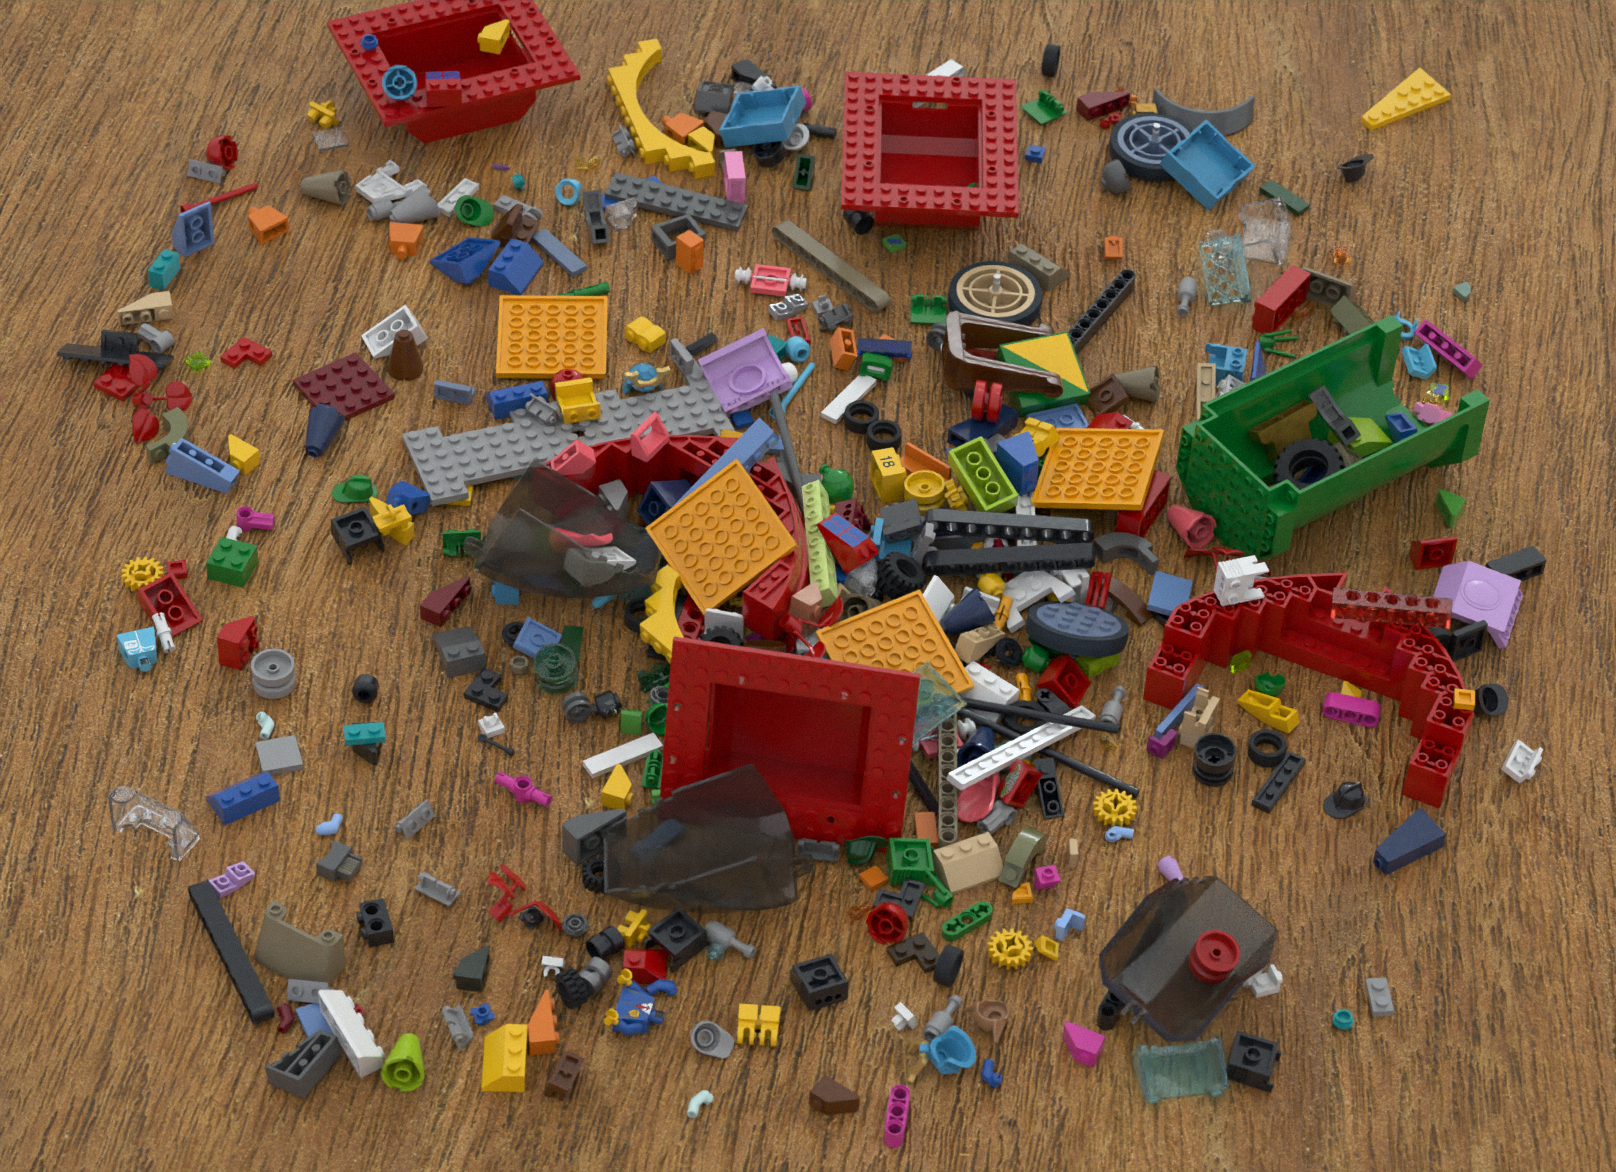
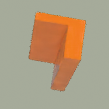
M909 442L905 445V454L900 459L907 475L916 471L928 470L940 474L945 481L951 479L952 469L949 465Z

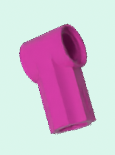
M247 506L240 507L236 511V526L240 527L243 532H248L253 528L273 530L275 514L254 512L252 508Z

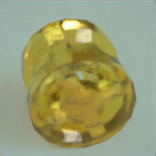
M1428 389L1422 404L1427 402L1440 406L1443 395L1439 393L1434 394L1432 390Z

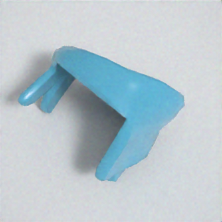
M574 179L561 180L555 187L558 201L569 206L576 205L579 202L582 184ZM565 185H569L574 189V195L570 199L564 198L561 194V189Z
M1398 311L1393 317L1401 324L1410 328V333H1401L1400 340H1409L1415 336L1414 332L1418 328V318H1416L1412 325L1411 322L1399 318L1400 311Z

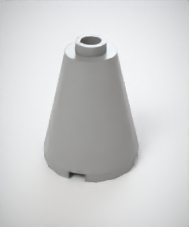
M422 185L390 211L389 219L391 222L412 224L440 216V212L434 198H431L429 195L431 192L425 185Z

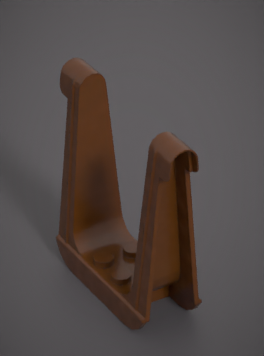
M959 311L949 313L946 318L944 340L940 347L944 383L955 391L975 390L977 380H983L988 383V391H990L991 384L997 382L1003 383V391L1044 393V396L1047 398L1060 397L1063 394L1061 376L1056 373L977 357L965 351L966 348L998 349L1001 344L1055 334L1053 327L1040 324L1039 328L959 313Z

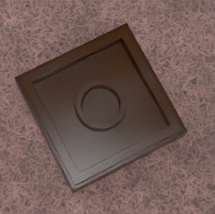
M1114 373L1089 389L1091 394L1088 402L1096 415L1112 413L1130 401Z

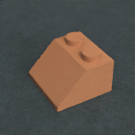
M813 582L792 596L789 614L796 619L800 617L803 620L818 624V618L822 610V596L818 583ZM801 623L803 630L800 635L806 638L814 634L818 628Z

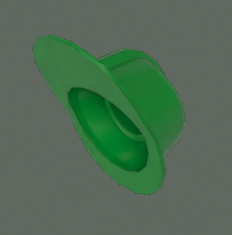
M464 195L456 201L454 207L455 214L464 223L483 227L488 225L494 217V210L491 204L484 199Z
M362 474L351 476L346 482L336 485L332 490L333 498L341 503L369 502V498L377 497L378 493L377 488L372 484L371 478Z

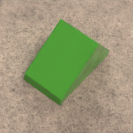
M1440 489L1437 492L1435 504L1450 529L1454 527L1463 513L1466 499Z
M634 709L621 710V733L641 735L645 711Z

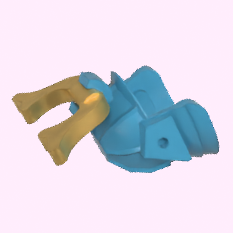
M640 363L631 367L630 372L624 373L623 393H630L631 387L641 392L651 391L656 386L658 389H663L661 381L670 372V367L656 368L655 370L651 364Z
M951 1026L945 1033L939 1035V1038L931 1040L930 1045L923 1038L918 1040L910 1038L908 1051L914 1054L918 1048L920 1049L917 1063L907 1069L908 1076L906 1081L913 1083L916 1075L926 1065L929 1058L931 1064L941 1074L958 1073L959 1068L971 1067L976 1060V1051L970 1037L959 1027Z

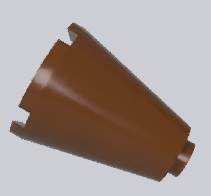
M400 330L394 336L387 363L388 374L396 380L402 381V378H408V381L414 380L423 372V361L412 332Z

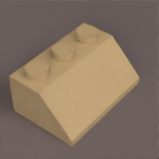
M989 832L933 851L934 870L952 895L999 879L1004 868L998 846Z

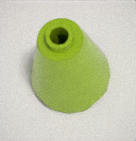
M406 1033L401 1035L382 1066V1079L392 1089L396 1087L400 1088L399 1091L402 1092L413 1091L419 1088L424 1080L425 1069L420 1040L414 1034Z

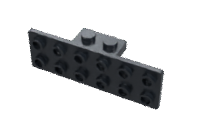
M104 329L101 331V347L66 343L57 351V356H62L63 359L99 360V363L117 362V365L122 366L130 364L129 355L140 354L150 358L155 363L157 370L164 369L174 359V355L138 351L139 333Z

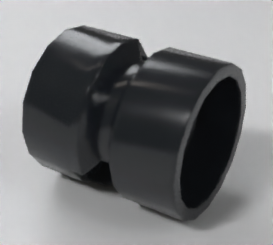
M843 211V218L857 234L862 235L872 229L874 219L867 211Z
M609 925L599 935L595 934L586 940L585 947L591 958L597 957L606 961L611 957V954L613 955L624 949L625 942L621 933L614 926Z

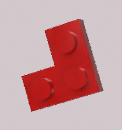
M242 337L220 356V360L234 369L246 359L262 366L272 357V351Z

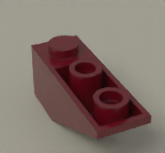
M1130 92L1087 93L1077 97L1076 111L1086 121L1096 119L1128 107Z
M467 576L431 592L420 604V619L441 627L445 621L450 619L453 611L460 607L463 599L470 595L472 590L470 577Z

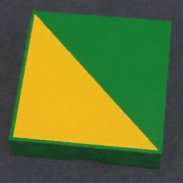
M1068 331L999 345L996 353L997 361L1056 373L1062 379L1063 394L1058 398H1047L1044 396V393L1010 392L1014 408L1019 412L1018 418L1026 417V414L1077 403L1080 406L1087 403L1091 393Z

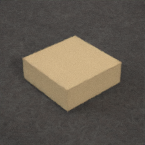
M1069 839L1068 864L1069 868H1076L1079 855L1078 841L1076 839Z

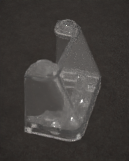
M1282 197L1242 205L1239 219L1245 227L1242 243L1241 241H1236L1235 245H1233L1234 255L1239 259L1279 265L1286 263L1292 221Z
M127 786L117 787L108 795L112 829L121 833L124 827H132V829L136 830L143 824L171 838L168 841V847L172 848L170 856L178 862L198 842V828L179 811Z

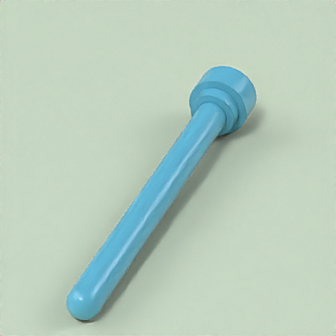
M814 363L808 364L793 384V388L781 400L784 415L786 413L785 407L814 370ZM771 408L769 414L776 420L773 408Z

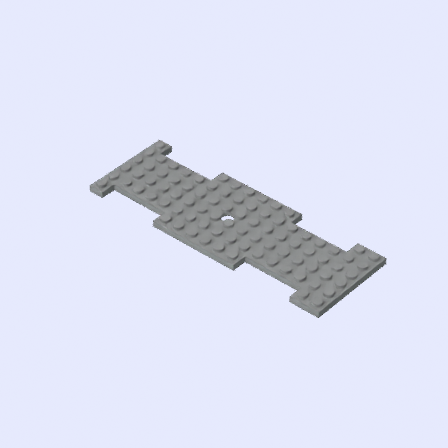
M702 371L685 375V382L688 386L620 400L615 389L594 393L596 401L600 403L601 419L564 424L563 418L562 420L556 418L554 424H548L538 416L536 417L528 412L526 408H520L510 411L512 423L452 434L446 437L442 436L438 426L403 433L402 440L425 491L430 494L431 505L436 506L468 499L467 486L532 473L534 468L554 459L576 439L587 446L602 442L630 438V435L654 412L661 418L669 435L705 436L714 434L720 437L721 429L735 430ZM557 401L548 403L550 405L554 404L559 408ZM650 426L641 436H646L652 430V426ZM583 431L585 432V435L582 437H578V435L574 434L573 432Z

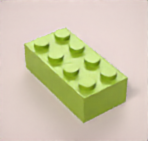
M982 436L948 451L947 462L977 511L1003 513L1017 506L1019 495Z

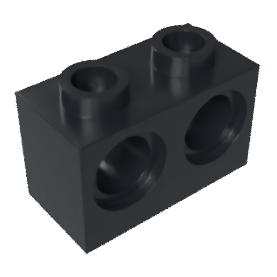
M384 898L359 903V912H356L359 925L362 924L363 926L361 928L362 938L367 940L369 948L394 943L393 927Z

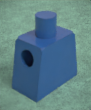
M400 481L389 489L386 504H391L393 508L404 504L410 515L427 512L429 507L430 494L405 481Z

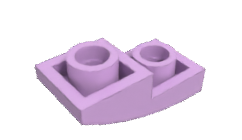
M242 861L226 867L225 874L210 879L209 882L220 899L244 886L255 877V873Z

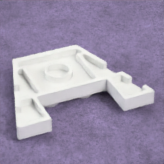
M391 160L386 162V166L383 169L382 167L378 168L375 175H369L355 185L356 192L372 203L407 197L420 186L425 185L427 187L419 179L404 186L393 180L389 176L400 172L399 165Z
M1045 571L1023 572L1005 583L1004 596L1013 599V604L1009 611L1010 616L1007 620L1009 631L1013 633L1026 625L1019 614L1020 611L1051 592H1054L1060 603L1075 595L1073 588Z

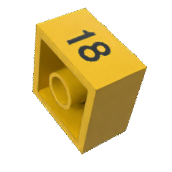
M893 447L872 451L870 479L880 502L886 503L902 500L904 478H906L907 474L905 467L901 465L899 454H896Z

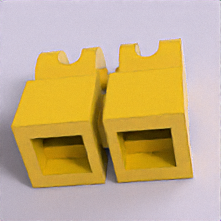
M1030 417L1025 421L1026 426L1023 430L1013 435L1016 436L1028 431L1031 435L1037 457L1042 456L1047 448L1053 447L1061 439L1054 425Z
M739 1003L737 1044H743V1039L748 1037L749 1045H754V1039H756L757 1034L755 1030L759 1029L761 1030V1033L758 1034L760 1045L764 1046L765 1040L770 1039L771 1046L776 1047L781 1007L761 1005V1015H758V1005Z

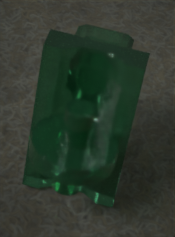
M668 661L665 663L658 662L647 671L644 669L638 671L637 678L640 682L641 691L646 693L657 686L666 685L670 679L671 664Z

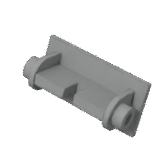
M619 124L621 129L614 131L612 134L619 154L627 157L630 153H633L636 156L633 150L636 147L632 139L629 140L631 136L627 128L623 129L621 124Z
M189 159L188 176L221 183V176L224 177L226 173L221 166Z
M530 394L532 400L525 405L528 412L536 417L538 416L548 424H554L556 418L562 420L559 414L560 410L556 405L548 404L541 396L536 397Z
M427 799L422 804H417L416 808L407 817L405 816L401 821L396 822L395 830L398 833L403 832L407 840L435 817L429 800Z
M421 872L418 876L420 883L415 887V890L448 907L461 894L460 891L455 889V886L438 881L427 872Z
M288 979L287 1000L319 1003L318 991L333 989L326 982Z
M460 1004L454 1009L450 1008V1006H445L442 1009V1017L445 1018L452 1040L456 1042L458 1049L461 1050L474 1037V1034Z

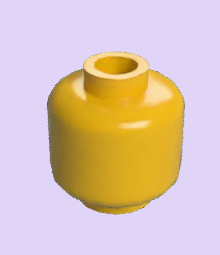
M998 573L982 574L979 577L977 587L980 592L1000 599L1004 595L1006 584Z

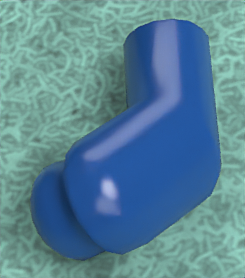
M659 979L645 987V991L650 996L659 991H666L667 995L673 996L678 991L675 982L665 979Z
M985 1059L981 1077L991 1087H997L1002 1082L1001 1074L997 1076L998 1073H993L994 1061Z

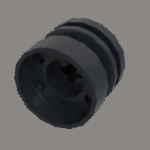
M1209 733L1200 737L1195 744L1192 773L1195 779L1204 785L1212 787L1222 786L1229 782L1234 774L1236 746L1228 736L1220 733Z

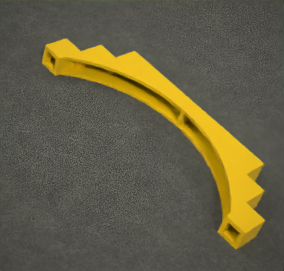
M658 39L639 41L638 49L635 50L636 53L623 55L621 66L608 68L606 82L608 86L610 85L612 96H615L616 105L620 107V114L624 116L626 127H629L630 136L634 138V145L639 149L640 158H643L646 165L664 162L670 172L689 169V172L693 174L695 179L715 176V161L711 152L692 149L672 140L654 127L642 112L636 96L638 87L647 72L656 63L662 62V48Z
M666 565L650 577V588L654 594L645 600V612L649 618L639 625L642 640L645 643H650L654 650L664 655L671 664L674 636L684 638L675 617V602L678 590L682 588L680 575L669 565Z

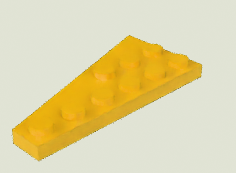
M1418 68L1362 116L1361 122L1372 131L1448 101L1451 94L1424 70Z

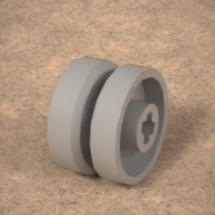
M275 648L266 649L254 656L251 662L253 689L258 695L268 699H280L289 695L296 686L295 664L291 654L285 650Z

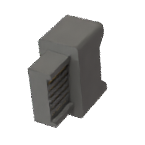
M333 840L331 843L333 848L324 859H320L316 863L317 875L334 882L338 878L350 882L363 865L362 857L352 854L351 847Z

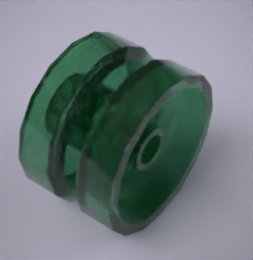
M553 643L546 645L538 650L533 658L536 681L544 692L560 695L570 691L576 685L579 678L577 661L574 652L568 646Z

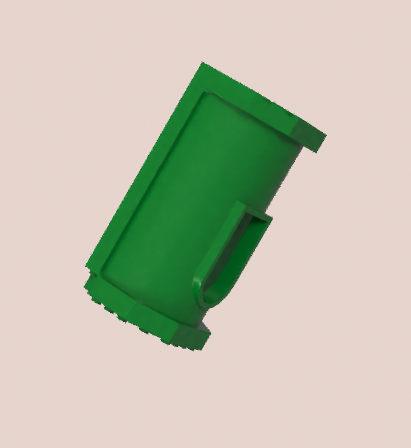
M1390 315L1202 404L1200 419L1182 427L1176 470L1192 509L1209 514L1215 519L1217 526L1216 528L1214 527L1213 533L1222 544L1226 545L1229 549L1243 551L1244 556H1237L1239 558L1255 555L1257 560L1272 558L1290 549L1293 530L1301 528L1425 464L1430 468L1457 464L1478 455L1490 400L1477 389L1460 397L1456 414L1429 427L1417 419L1413 413L1401 404L1400 399L1395 397L1392 389L1394 387L1392 378L1403 325ZM1323 384L1347 417L1371 418L1393 442L1391 446L1361 457L1362 460L1302 490H1299L1288 479L1269 488V486L1275 484L1273 476L1274 463L1268 460L1264 445L1260 446L1258 442H1253L1249 439L1247 430L1302 400L1311 401L1308 394ZM1317 412L1316 416L1308 422L1312 440L1313 438H1318L1320 442H1323V440L1330 442L1327 439L1329 428ZM1403 412L1417 428V433L1396 443L1387 425L1385 415Z

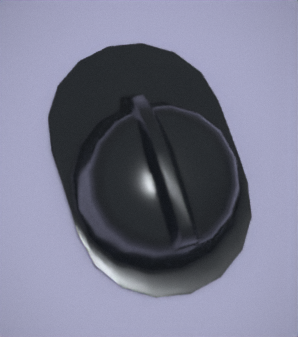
M1363 154L1338 165L1337 169H1341L1346 182L1357 181L1365 175L1366 163L1370 162L1374 155Z
M1495 683L1484 684L1475 690L1474 710L1477 713L1499 715L1507 710L1508 696L1501 685Z
M1342 783L1337 791L1330 794L1324 800V811L1329 816L1339 819L1349 817L1364 808L1367 804V797L1362 789V783Z

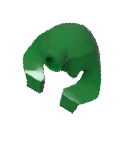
M827 464L821 465L819 468V473L823 475L821 484L828 493L829 504L852 499L854 492L852 476L846 470L831 469Z

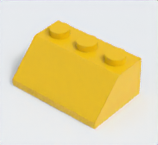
M505 1024L485 1036L481 1091L525 1092L528 1045L527 1024Z

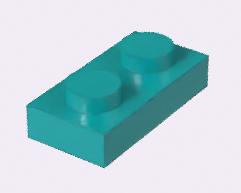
M384 722L343 725L345 746L386 742Z

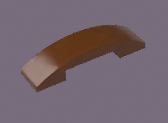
M1111 577L1108 597L1127 610L1126 617L1141 627L1153 617V614L1150 610H1147L1146 604L1136 593L1121 581ZM1105 579L1102 580L1101 591L1103 590Z

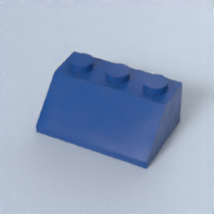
M511 238L488 269V286L521 296L543 266L544 261L528 243Z
M543 381L484 393L494 420L510 417V411L520 408L524 409L526 403L532 400L530 394L536 397L541 396L548 403V392Z
M261 772L207 795L206 800L223 824L227 825L279 802L278 784L269 772Z

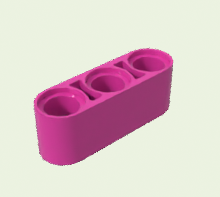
M1331 692L1325 696L1322 713L1330 719L1375 727L1379 723L1382 708L1376 701Z
M895 1085L890 1092L884 1132V1143L890 1148H898L904 1141L910 1090L905 1085Z

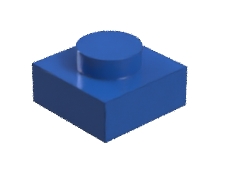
M1029 145L1025 154V160L1042 163L1046 148Z

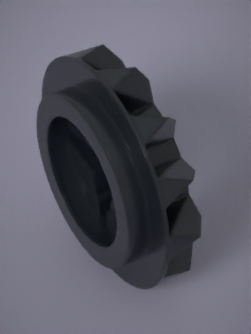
M512 622L507 624L502 630L504 642L512 646L517 639L515 636L516 631L519 634L524 623Z
M1006 637L995 644L996 649L994 652L997 653L996 659L1001 661V665L1011 668L1018 666L1022 662L1023 652L1017 641ZM1006 651H1012L1010 655H1005Z

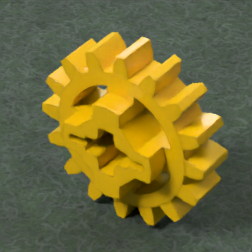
M953 478L945 481L948 490L945 493V497L951 509L969 511L967 505L971 502L962 486L958 487Z
M136 557L135 562L129 560L130 565L124 564V569L121 570L122 583H125L126 588L131 587V591L140 589L164 576L163 566H160V562H155L154 558L147 560V557H144L143 560Z
M1107 789L1106 794L1101 791L1100 797L1096 796L1095 802H1093V815L1098 816V822L1104 821V826L1111 824L1114 827L1115 824H1118L1119 827H1123V823L1129 825L1130 820L1134 821L1137 813L1136 800H1132V795L1126 796V791L1118 793V789H1115V792Z
M1011 928L1010 932L1003 929L1001 934L996 931L995 937L991 936L988 942V957H992V963L999 962L998 967L1000 968L1006 965L1007 970L1010 969V966L1018 969L1019 964L1024 967L1026 961L1030 962L1033 953L1032 941H1028V935L1021 936L1022 931L1014 933L1013 928Z

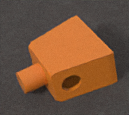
M678 113L673 118L664 116L661 122L665 126V135L687 147L688 134L704 126V121L684 113Z
M265 206L259 210L256 207L249 209V229L260 244H264L289 231L288 217L271 206Z
M390 222L391 254H395L398 259H405L406 256H415L424 240L423 225Z

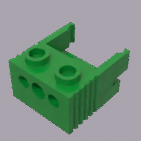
M889 838L885 852L889 885L903 886L905 878L925 883V886H936L925 872L927 868L934 874L932 859L934 847H931L930 839Z

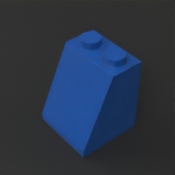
M1026 431L998 442L996 451L997 462L1016 492L1023 496L1035 491L1039 460L1030 433Z

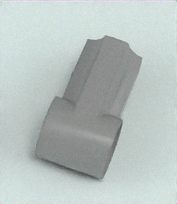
M146 323L142 324L137 331L139 338L149 343L156 353L161 354L175 343L173 336L168 331L160 332Z
M1000 799L994 803L992 810L987 816L977 822V827L980 833L989 832L992 835L1004 824L1010 825L1015 820L1017 811Z

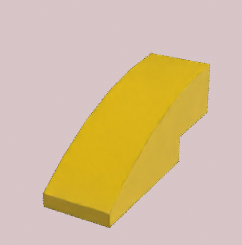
M373 497L369 498L372 516L387 511L386 503ZM408 522V527L403 529L398 527L392 528L388 535L396 541L407 545L415 537L414 523Z
M1248 689L1237 699V703L1254 717L1280 731L1289 734L1300 723L1298 710L1282 706L1279 698Z

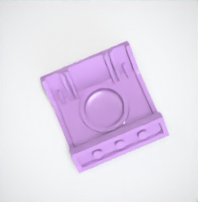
M764 328L697 360L728 419L733 412L747 410L770 399L769 396L772 393L780 394L793 388L791 378L785 372L774 352Z
M1471 561L1443 566L1426 618L1430 625H1443L1444 620L1449 618H1455L1469 624L1485 620L1488 623L1487 631L1498 648H1505L1523 597L1519 589L1521 580Z

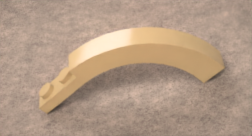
M1197 363L1196 420L1200 419L1202 404L1215 399L1216 363Z

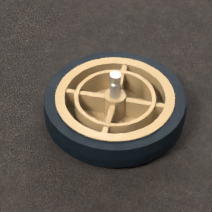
M984 261L966 266L954 275L949 286L948 304L951 312L959 311V313L1029 326L1040 313L1042 291L1036 278L1025 269L1006 262Z

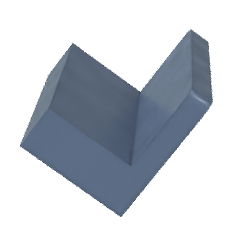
M436 380L434 384L435 398L470 405L476 393V388L441 380Z

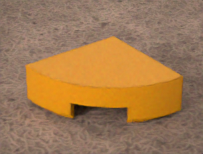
M1030 882L1021 884L1013 892L1012 904L1032 903L1033 896Z

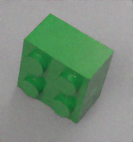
M221 537L206 562L208 579L244 588L258 564L257 546Z

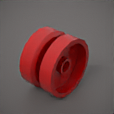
M977 380L971 419L981 421L985 410H987V421L997 423L999 412H1001L1003 383L993 382L990 392L987 393V381Z
M1208 930L1201 934L1189 952V969L1202 982L1209 984L1221 983L1229 977L1239 962V945L1231 935L1224 931Z

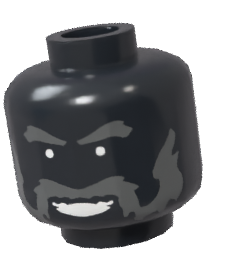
M611 690L596 695L594 697L595 703L591 704L595 715L599 714L602 719L618 715L620 708H622L618 694L613 693Z

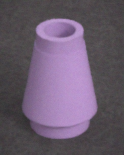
M1166 856L1158 862L1159 872L1174 884L1175 887L1185 882L1175 858Z

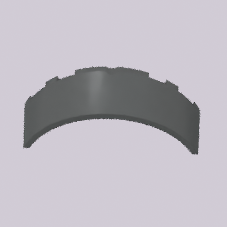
M1154 89L1152 103L1156 104L1157 113L1178 118L1188 124L1193 130L1207 120L1222 135H1235L1242 128L1253 122L1255 96L1251 95L1246 101L1232 108L1207 111L1179 105L1165 97L1158 89Z

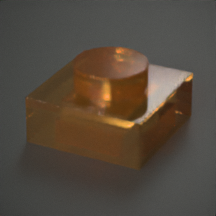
M1331 246L1330 253L1333 263H1351V254L1348 246Z

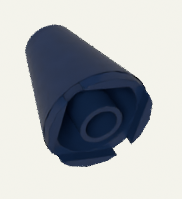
M317 404L316 407L313 408L312 406L310 408L305 451L309 456H322L344 426L345 417L342 413L340 416L336 408L325 404Z
M977 588L971 590L941 619L942 623L940 626L945 635L947 633L950 636L996 621L988 604L981 598V593Z
M977 728L961 746L957 753L958 767L995 750L994 733L990 728Z

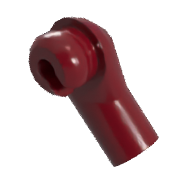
M286 1003L277 1007V1013H280L279 1016L282 1017L277 1030L282 1034H285L295 1021L292 1007Z

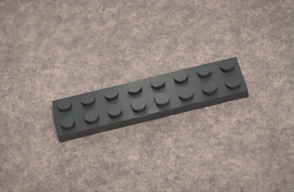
M617 172L605 192L606 199L620 201V203L676 217L689 214L696 222L737 232L748 211V205Z

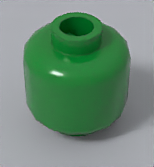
M1033 644L1030 647H1026L1021 661H1023L1025 668L1040 673L1043 668H1047L1051 659L1048 658L1049 651Z

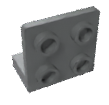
M916 499L880 509L881 517L884 518L883 533L888 544L921 535L924 527Z

